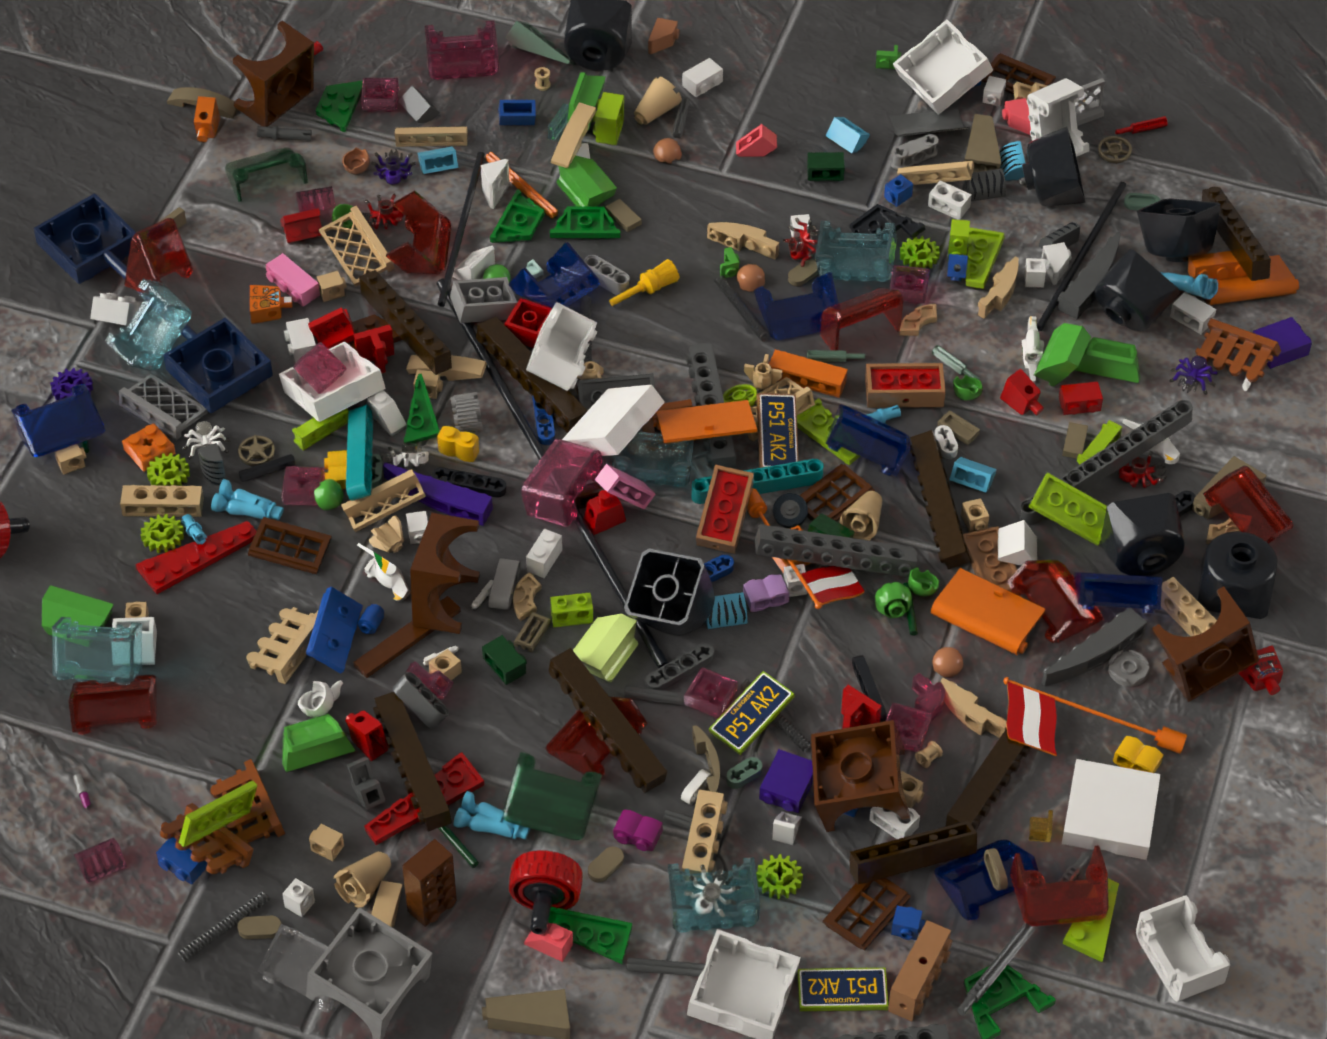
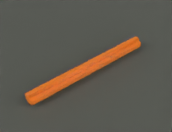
M493 152L485 156L488 163L501 160ZM509 167V181L525 196L530 198L534 204L540 206L550 218L554 219L557 217L558 209Z

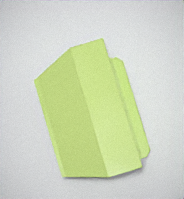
M622 613L597 617L573 651L591 674L612 682L638 646V641L634 638L637 620Z

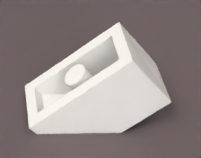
M1064 242L1043 246L1041 259H1045L1046 271L1052 285H1056L1068 269L1069 260L1072 258L1071 251L1067 249Z
M384 390L367 398L373 418L390 436L407 428V424L395 401Z

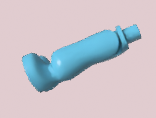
M1161 272L1179 290L1191 295L1211 299L1218 291V281L1213 278L1208 279L1206 274H1200L1194 279L1189 275Z
M226 479L222 480L219 493H215L211 503L212 511H226L232 515H245L258 519L266 517L279 521L284 511L283 507L276 506V502L254 495L246 490L237 489L234 492L231 482Z
M466 791L461 808H458L453 826L457 828L468 826L474 831L512 837L515 840L517 837L526 840L531 829V825L524 823L523 819H519V817L498 809L489 803L481 802L479 805L476 804L474 794Z

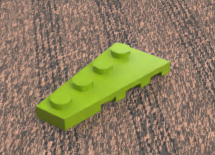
M977 228L969 229L966 286L984 289L1005 239L1004 233Z

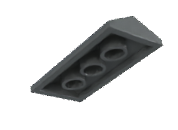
M654 374L577 380L579 402L588 411L607 389L652 385L655 388Z

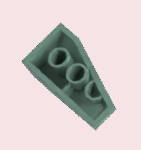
M516 21L505 37L510 41L508 44L515 49L520 48L566 64H575L565 52L559 48L555 49V44L552 41L544 38V34L527 22Z

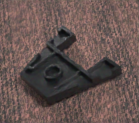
M876 204L849 224L852 235L869 271L882 262V257L873 248L900 228L912 239L926 230L923 223H916L907 216L902 217L897 212L879 204Z

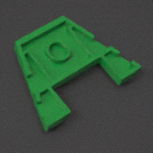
M1007 965L980 1000L974 1002L971 1009L981 1039H993L1001 1034V1029L992 1019L991 1014L1026 996L1036 1011L1040 1013L1055 1005V998L1051 995L1047 996L1040 991V987L1029 983L1023 978L1022 974ZM988 967L964 979L963 984L966 993L971 990Z

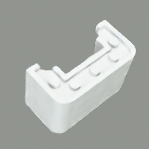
M1065 78L1028 95V118L1031 126L1030 135L1032 141L1067 127L1074 144L1076 157L1089 152V143L1082 141L1081 136H1083V132L1077 129L1075 103L1080 101V97L1084 96L1083 87Z
M556 302L540 329L526 370L566 391L570 388L573 389L578 380L577 376L581 377L586 368L583 365L586 356L584 354L589 347V340L593 341L597 334L595 330L597 322Z
M1187 895L1140 912L1136 928V936L1141 947L1171 997L1176 1002L1224 984L1230 967L1227 955H1223L1221 952L1215 953L1212 948H1209L1205 942L1204 934L1202 931H1198L1195 926L1197 907L1194 902L1189 900Z

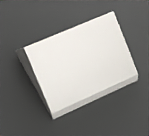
M507 159L481 165L482 191L491 209L496 207L510 186L509 161Z
M491 245L473 251L454 269L452 277L457 280L482 279L484 271L490 265L495 264L494 247Z
M1025 520L999 528L998 561L1036 569L1037 536Z

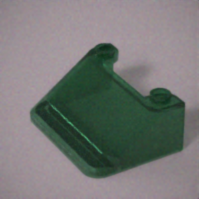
M284 147L229 162L225 166V172L238 202H241L240 184L246 182L249 178L248 173L288 163L291 167L298 169L304 184H307L306 163L303 157L293 149Z
M520 752L503 809V818L513 824L570 840L582 839L585 836L594 809L602 774L586 772L581 782L534 769L535 758L530 754Z

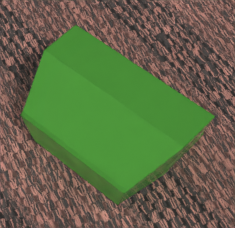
M580 72L569 103L568 122L579 102L597 108V101L601 97L606 76L586 75L585 72Z
M575 156L568 168L558 166L560 177L556 183L575 206L596 207L614 196L617 187L593 159Z
M1063 323L1053 331L1034 376L1048 381L1049 385L1054 387L1079 366L1091 339L1083 326Z
M1093 337L1089 341L1080 364L1075 369V371L1139 383L1140 380L1138 355L1135 345Z
M50 585L42 598L41 626L48 635L89 647L106 626L112 615L114 604Z
M329 714L284 727L282 765L286 772L355 751L339 723Z

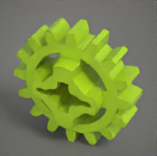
M923 236L920 239L915 237L913 240L907 238V243L902 242V247H900V260H903L904 265L909 264V269L916 267V271L919 268L925 271L927 266L933 268V264H937L940 256L939 246H936V242H930V238L925 240Z
M163 453L162 458L156 456L155 462L150 461V467H147V477L151 485L182 486L181 482L187 483V477H190L189 464L186 463L185 458L180 459L179 454L173 457L172 453L169 456H165Z
M158 514L157 519L150 517V523L144 522V527L141 528V540L144 543V547H149L151 552L154 549L157 550V553H160L161 550L168 552L169 548L173 550L175 545H181V540H184V528L180 520L176 521L175 516L168 518V514H165L161 518Z
M779 854L778 858L775 859L773 855H770V861L763 859L762 865H758V872H756L757 886L762 887L763 894L768 891L770 898L774 894L777 895L778 899L781 898V895L789 898L790 892L795 895L797 888H801V881H803L802 867L797 866L796 860L790 862V856L782 859V855Z

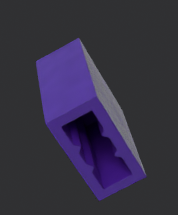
M1293 317L1253 330L1254 334L1277 341L1280 346L1281 352L1279 356H1273L1272 362L1268 361L1267 363L1270 369L1309 355L1312 341Z
M778 749L760 786L759 799L767 804L782 807L786 811L799 813L813 784L812 761Z

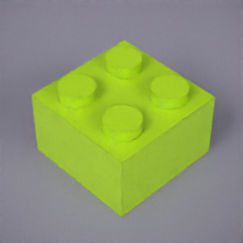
M603 92L601 99L597 101L598 110L593 116V122H595L593 134L596 135L597 143L617 145L624 123V95Z

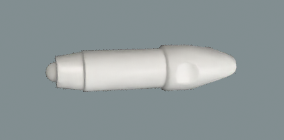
M490 580L481 590L480 594L471 604L472 609L478 608L490 595L494 580Z
M453 646L447 649L453 654H455L456 652H458L459 648L457 646ZM443 651L425 657L424 666H429V662Z

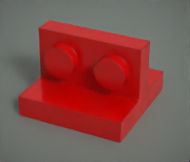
M319 208L286 215L281 218L280 222L284 228L287 244L322 236L319 232V229L322 228Z
M342 307L308 323L309 329L318 341L321 352L344 341L346 343L353 341V334H356L347 309L343 310Z
M390 324L353 334L357 353L361 357L373 361L381 373H385V364H388L387 357L395 355L393 333Z
M849 684L843 689L841 714L844 715L843 729L879 723L882 706Z

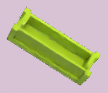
M346 408L320 422L312 418L301 426L292 429L295 435L294 442L303 451L347 424L348 409Z
M1108 420L1107 424H1103L1100 433L1083 454H1078L1077 462L1079 465L1121 438L1122 426L1111 420Z

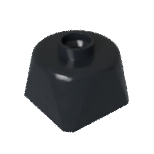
M571 0L564 38V48L567 55L579 66L590 70L605 71L617 67L627 55L632 44V5L624 0Z
M1068 128L1059 129L1029 142L1027 145L1029 162L1023 163L1022 167L1028 190L1035 189L1040 204L1042 206H1059L1086 203L1075 148Z
M1169 198L1137 210L1146 250L1152 255L1166 257V260L1170 262H1187L1188 257L1208 253L1214 245L1221 204L1218 202Z
M1132 249L1126 252L1111 267L1095 287V296L1103 307L1105 314L1116 324L1134 331L1147 330L1180 294L1179 289Z
M1164 493L1115 501L1107 506L1100 543L1120 572L1136 577L1149 576L1169 568L1180 558L1184 551L1185 540L1173 494Z
M1227 532L1214 538L1207 546L1202 558L1197 601L1207 611L1220 613L1221 600L1217 590L1224 586L1246 617L1263 619L1268 616L1277 570V556L1273 548L1264 539L1247 532Z
M648 548L641 553L624 609L627 615L658 631L680 636L697 630L706 622L714 606L715 591L701 558Z

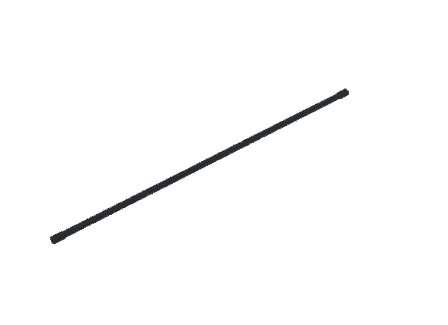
M444 278L438 280L436 283L440 292ZM450 287L446 300L449 306L451 307L453 313L455 314L456 318L458 319V316L450 299V294L452 290ZM460 323L479 358L486 361V370L624 607L628 594L488 352L478 342L476 332L471 323ZM637 620L636 629L659 669L669 662L662 650L659 649L647 626Z

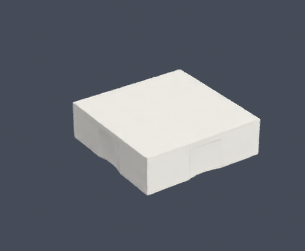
M948 20L944 21L928 34L921 43L911 48L893 63L898 75L938 115L993 71L988 58L973 44L969 43L962 33Z
M345 341L310 360L279 373L284 393L319 422L386 389L380 369L369 360L361 357Z
M652 385L607 389L561 441L575 458L591 457L594 455H619L665 401Z
M1076 759L1062 844L1091 850H1106L1117 855L1147 860L1160 774Z
M717 929L707 954L705 968L698 977L690 998L687 1015L755 1039H773L796 977L801 957L771 947L760 946L745 938Z

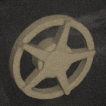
M1110 136L1100 141L1098 153L1105 161L1117 164L1129 159L1132 147L1126 139ZM1108 141H1120L1119 143H1108ZM1122 143L1128 147L1129 151L1122 150ZM1103 144L1108 148L1107 151H1101ZM1119 155H1126V156H1124V157L1118 159V156H1119Z
M254 435L245 439L240 444L238 454L242 462L250 466H256L271 461L275 455V447L269 438ZM257 440L264 441V442H267V443H266V444H260V443L257 442ZM254 441V444L245 446L247 443ZM271 447V454L267 456L264 450ZM242 450L249 451L247 459L243 457ZM253 458H264V460L261 461H251Z

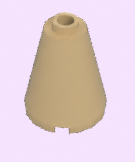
M655 77L634 111L635 120L639 124L647 125L679 105L682 101L680 93L676 94L673 90L675 88L674 85L665 78L659 77L657 79Z
M867 491L842 513L840 524L855 532L853 538L870 541L877 534L882 508V497L875 491Z
M378 851L339 870L334 875L337 881L334 886L341 898L348 904L351 901L355 903L354 907H364L370 901L381 880L384 879L391 868L390 857L386 853Z

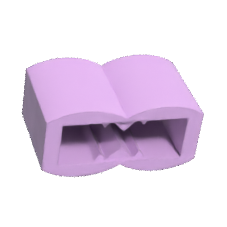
M769 575L763 580L752 579L743 584L744 597L751 612L761 611L768 607L781 606L789 602V591L782 575Z

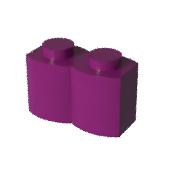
M623 809L613 829L614 838L621 844H634L641 851H653L663 832V823L657 819Z

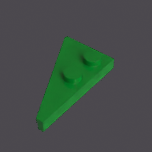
M422 373L418 374L415 382V390L404 437L405 446L437 437L440 432Z

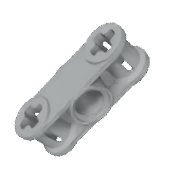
M928 134L900 146H895L891 152L893 156L890 163L891 167L898 170V168L909 167L919 164L924 160L934 158L937 155L938 137Z

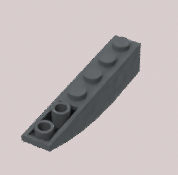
M1117 232L1108 239L1105 247H1101L1096 257L1090 259L1087 267L1079 272L1075 281L1072 280L1067 290L1060 293L1058 297L1059 311L1077 320L1096 299L1095 287L1115 263L1121 236L1120 232Z
M1130 607L1124 612H1119L1115 619L1111 622H1106L1096 633H1091L1086 641L1082 644L1078 643L1070 653L1062 655L1054 665L1046 667L1043 671L1042 684L1048 686L1062 682L1104 664L1111 659L1113 654L1125 650L1142 637L1146 631L1147 621Z

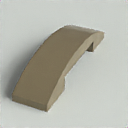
M184 87L174 89L167 100V104L184 108L186 103L197 105L198 96L216 98L220 116L233 119L238 111L234 107L233 100L219 93L201 88Z
M697 725L692 726V739L696 754L705 753L710 774H712L711 777H706V791L719 793L720 763L717 752L704 731Z

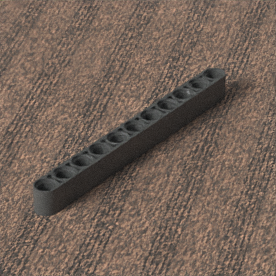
M1188 400L1176 402L1058 479L1082 492L1086 491L1188 425L1192 421V403ZM1035 494L1020 504L1021 521L1025 520L1028 525L1035 524L1045 517L1029 508Z

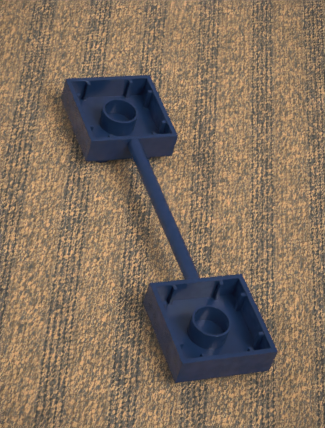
M95 193L33 228L37 244L78 284L93 278L96 274L111 266L187 339V341L163 354L165 367L211 414L273 376L271 360L226 317L197 334L122 262L125 257L140 249L138 234Z

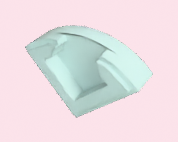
M533 259L528 262L525 269L527 282L543 275V269Z

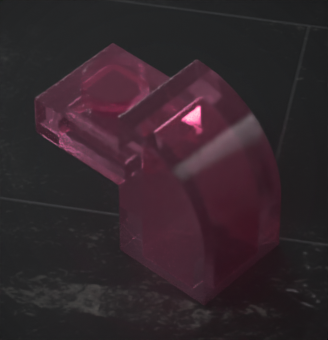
M417 662L411 663L406 671L415 674L439 700L446 697L454 684L441 671L438 670L430 674Z
M918 673L913 677L912 690L919 695L915 700L914 711L927 723H930L943 711L945 688L940 681L933 685L928 678Z

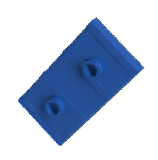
M333 587L327 588L321 600L306 655L315 658L340 674L344 672L363 605Z

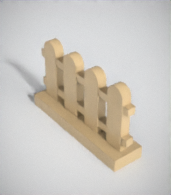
M295 607L292 609H282L279 613L282 623H272L268 628L272 636L270 638L262 637L258 640L260 652H250L246 658L250 668L256 669L259 667L265 669L269 675L275 673L278 682L286 684L307 656L306 650L318 610L315 614L310 613L306 615L300 613L298 608ZM291 623L300 627L297 630L288 627V625ZM278 638H281L289 642L285 644L277 640ZM269 652V653H272V654H275V655H278V656H277V658L275 659V658L266 656V654Z

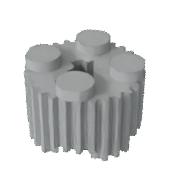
M477 392L450 397L455 428L460 432L483 430Z

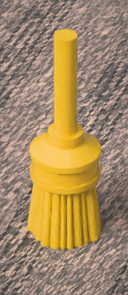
M667 259L654 269L641 273L640 281L637 282L636 286L609 299L611 306H614L640 291H646L651 295L664 286L678 282L680 278L678 270L673 262Z

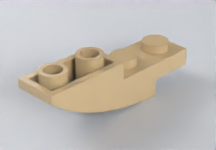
M716 222L707 225V238L712 241L732 247L738 251L745 247L772 259H776L779 255V242L767 238L765 230L729 222Z
M1015 256L1010 262H1006L1004 268L994 275L993 287L988 295L982 297L978 303V316L985 318L994 308L1001 311L1006 306L1016 286L1019 265L1018 257Z
M945 678L941 679L939 693L947 707L963 724L979 735H982L986 730L998 738L1001 737L1006 730V720L1003 717L996 716L985 707L977 705L978 697L972 692L964 690L957 686L956 683Z

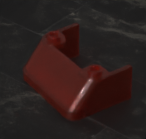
M413 191L393 203V206L405 215V227L414 234L413 245L406 242L388 252L386 257L406 273L439 275L447 267L451 223L442 212L419 193Z
M878 288L864 295L827 307L821 317L820 336L830 350H838L841 328L881 313L885 314L898 332L900 331L904 297L898 290Z
M1099 845L1094 847L1089 866L1086 869L1085 876L1087 880L1046 883L1044 876L1036 870L1025 871L1020 853H1015L1010 876L1025 923L1030 926H1043L1101 920L1106 917L1109 909L1108 872Z

